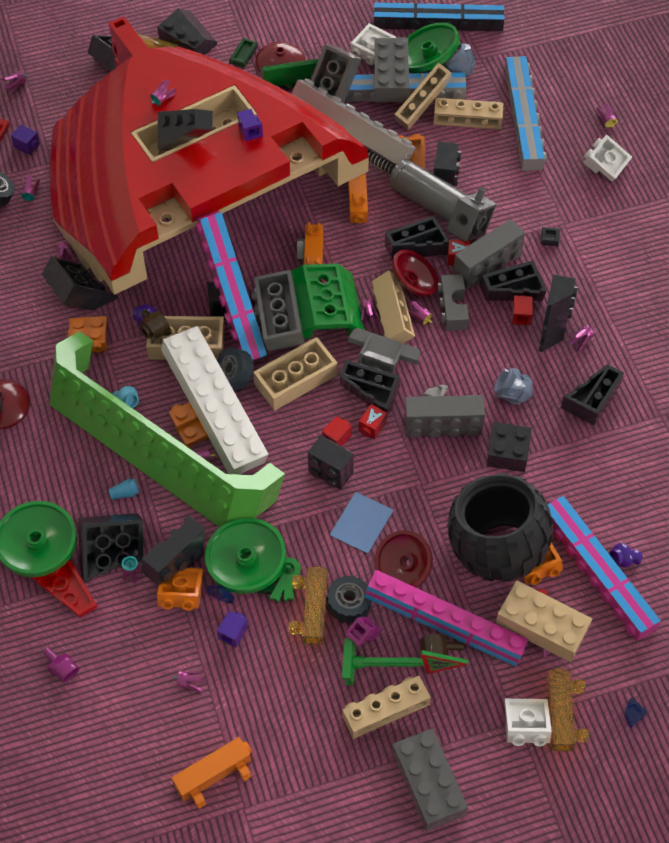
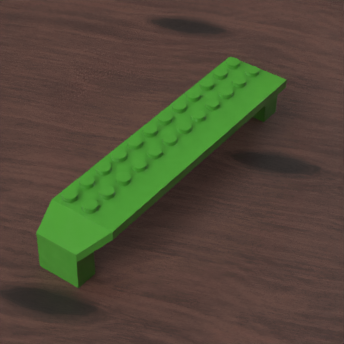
M79 331L56 344L51 372L50 406L218 527L239 518H256L277 501L285 475L284 472L269 463L254 475L223 473L83 374L89 368L93 346L92 339Z

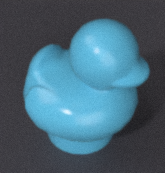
M124 386L119 391L112 393V395L131 408L136 407L139 403L138 392L134 387Z

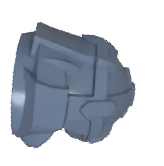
M460 43L458 47L460 50L441 65L451 73L462 72L465 73V77H469L472 75L476 65L475 56H473L469 44Z
M504 369L494 386L495 397L509 401L513 405H518L523 401L526 402L533 395V382L528 375L521 374L518 369Z

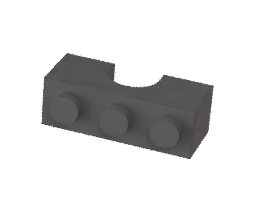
M463 274L442 275L441 283L437 284L438 294H441L442 297L439 298L440 309H443L441 322L445 324L446 331L468 330L469 315L467 304H456L454 302L456 300H464L465 285Z

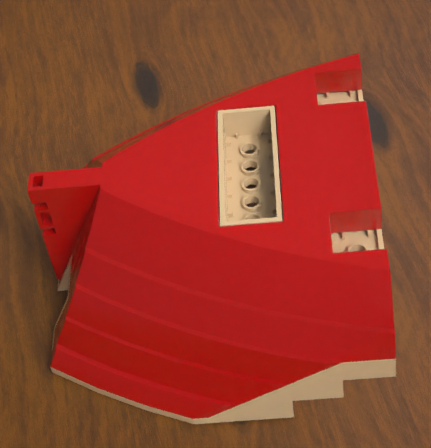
M123 16L108 23L110 34L113 36L111 41L113 53L116 56L114 58L116 68L101 81L95 83L85 95L77 100L72 108L68 109L65 116L53 126L50 154L52 214L55 224L67 242L70 243L71 248L85 269L91 268L100 282L105 280L115 295L147 279L143 251L195 227V224L198 223L196 218L215 211L224 213L312 170L318 176L328 173L336 185L340 186L367 173L369 157L366 147L350 135L343 126L296 96L246 71L181 47L149 49ZM162 80L163 83L169 80L170 83L166 87L167 92L175 88L177 89L173 93L175 95L164 100L160 106L154 102L151 103L150 94L158 88ZM188 109L213 111L211 132L199 138H194L172 150H158V112ZM252 109L254 115H257L259 121L262 122L263 136L245 141L238 126L237 112ZM165 218L171 219L170 222H163L162 220Z

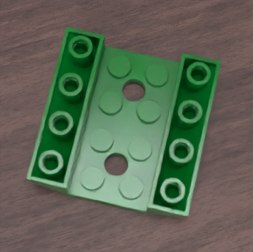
M338 263L306 264L291 271L304 338H311L314 329L345 328L347 336H350L355 328L365 330L363 320L361 321V310L351 272ZM319 279H324L327 283H321ZM325 309H331L334 313H327Z

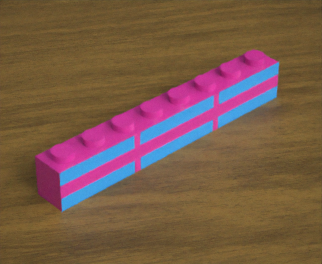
M215 211L196 218L198 223L195 226L198 234H201L203 238L201 242L202 248L209 256L207 260L208 266L211 271H214L215 277L213 281L215 287L219 288L221 293L219 296L222 306H225L227 311L225 318L232 327V331H230L231 337L234 342H237V349L247 351L253 360L267 355L222 212Z
M561 496L547 504L551 512L555 538L564 544L568 555L573 556L577 561L578 568L586 573L591 585L599 590L603 601L607 604L609 603L616 618L622 620L625 624L627 632L638 641L655 631L661 620L566 498Z
M375 570L364 596L373 602L515 667L528 642V639L378 570Z

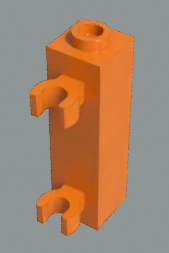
M365 173L348 181L350 223H368Z
M308 222L305 226L304 265L323 264L324 235L321 223L311 225V222Z
M237 737L171 777L173 785L183 802L193 798L196 806L200 809L206 805L201 791L237 770L243 781L251 778V772L246 764L251 762L250 753H252V750L246 741L242 742L240 737Z

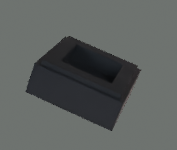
M542 227L541 245L558 247L560 229Z

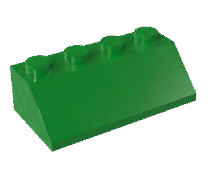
M319 58L260 67L261 79L275 86L283 85V88L293 87V83H297V80H311Z

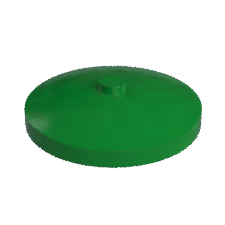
M434 23L424 26L407 37L409 72H426L432 70L438 63L443 64L459 47L460 35L457 29L449 23Z
M47 501L26 502L10 510L0 521V561L8 570L17 575L40 577L51 574L60 569L70 559L75 550L77 532L74 522L68 512L57 504Z
M239 518L225 523L213 533L206 546L205 562L211 578L221 588L233 593L249 594L261 591L277 580L285 566L286 548L281 534L271 524L256 518Z

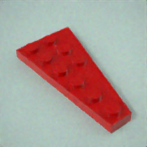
M70 559L60 569L51 574L30 577L79 618L98 608Z

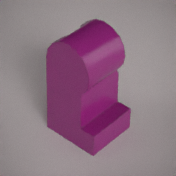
M358 617L345 634L358 646H361L365 641L372 642L375 640L382 629L375 625L371 618Z

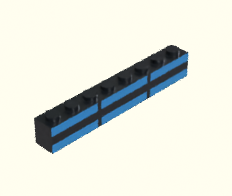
M374 3V26L379 29L418 30L434 23H449L461 31H503L504 5Z

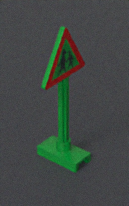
M345 639L342 680H345V686H354L355 669H364V667L425 666L427 674L468 665V660L424 650L421 651L422 659L416 657L356 656L355 642L352 639Z

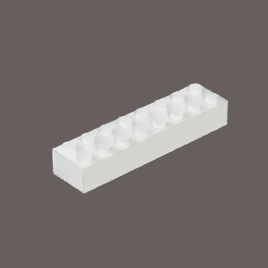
M198 326L163 339L161 350L228 474L239 475L264 464L268 457V452Z

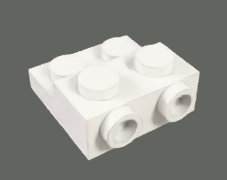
M368 24L351 42L350 53L364 59L368 65H373L374 38H396V36Z
M606 135L602 140L598 138L592 145L594 149L590 148L584 155L586 159L583 163L595 173L600 171L613 182L631 160L632 156Z
M505 699L507 743H512L515 746H522L524 743L544 746L546 743H550L552 731L547 699Z

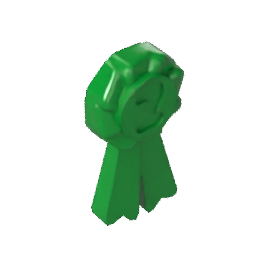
M286 557L284 569L279 576L280 579L270 596V600H275L279 603L284 591V602L288 600L294 601L292 581L299 577L301 569L296 559Z

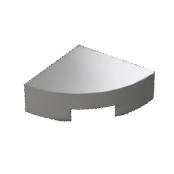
M298 238L297 259L304 258V238Z
M439 385L429 388L425 391L423 397L445 396L448 386Z

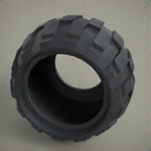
M507 473L484 475L462 487L460 494L454 497L447 523L450 545L458 560L473 575H480L484 580L492 582L494 580H503V582L514 581V578L525 577L532 573L533 568L540 566L545 559L553 534L551 512L540 491L533 484H529L525 478L517 475L510 476ZM498 526L517 528L516 531L503 536L484 535L490 529Z

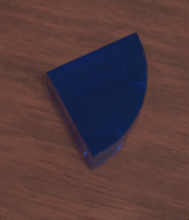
M211 585L206 590L214 598L232 604L235 598L223 586Z
M633 697L629 700L625 709L626 720L631 728L648 713Z

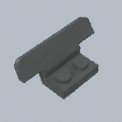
M355 328L348 338V342L363 347L359 354V364L395 374L399 359L417 365L420 357V350L416 347L360 328Z

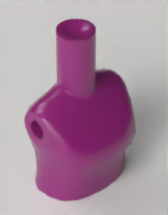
M49 647L43 651V654L51 661L48 665L49 672L57 676L63 683L70 680L79 671V667L68 654L63 653L57 656Z

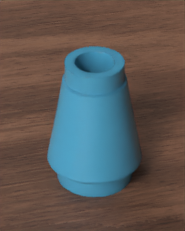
M128 478L110 488L109 494L112 500L135 497L136 494H139V487L135 478L131 480Z

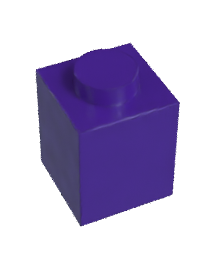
M20 125L10 135L13 147L29 155L40 144L37 132L23 125Z
M228 611L217 630L218 639L237 647L248 628L246 617L239 612L233 613Z

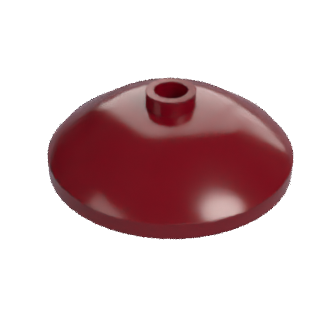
M284 41L272 42L259 50L256 56V66L260 72V67L304 61L305 56L303 51L292 43Z
M401 250L395 254L392 260L393 272L405 289L419 296H430L438 289L437 284L439 283L437 273L423 256L411 250Z
M0 379V394L3 403L2 413H0V429H7L17 425L25 418L30 408V398L27 390L20 383L9 379Z
M400 530L389 534L379 544L375 554V570L415 588L419 587L427 579L432 568L433 556L428 542L418 533L409 530ZM408 559L411 560V563H410L409 566H407V564H406V562H407Z

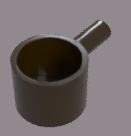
M143 310L141 312L144 319L140 321V329L147 339L150 338L152 341H155L170 331V326L160 311L156 310L150 313L147 310Z
M430 634L420 639L421 651L424 650L449 656L448 650L463 651L464 643L447 642L446 636L442 634Z

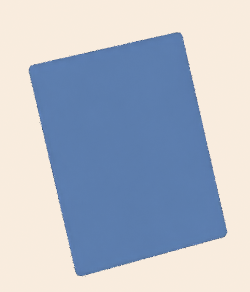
M355 492L330 535L363 552L369 553L392 514L393 509Z

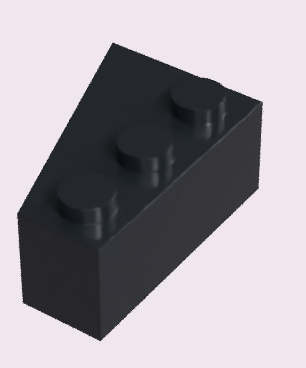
M188 109L158 112V150H172L212 131L213 111Z
M431 216L385 232L384 246L392 259L401 250H411L423 257L448 255L449 240L436 218Z
M533 260L483 274L479 284L485 300L513 301L514 296L524 295L532 297V301H543L547 292Z
M345 360L339 375L340 384L368 405L371 404L387 412L388 418L400 387V376Z
M607 364L590 376L589 380L579 384L571 393L564 395L561 409L595 425L620 387L624 372Z
M189 515L184 519L185 523L178 530L174 528L170 532L172 536L164 543L160 541L142 558L141 572L157 586L170 580L173 575L185 570L188 565L198 561L203 556L205 528Z

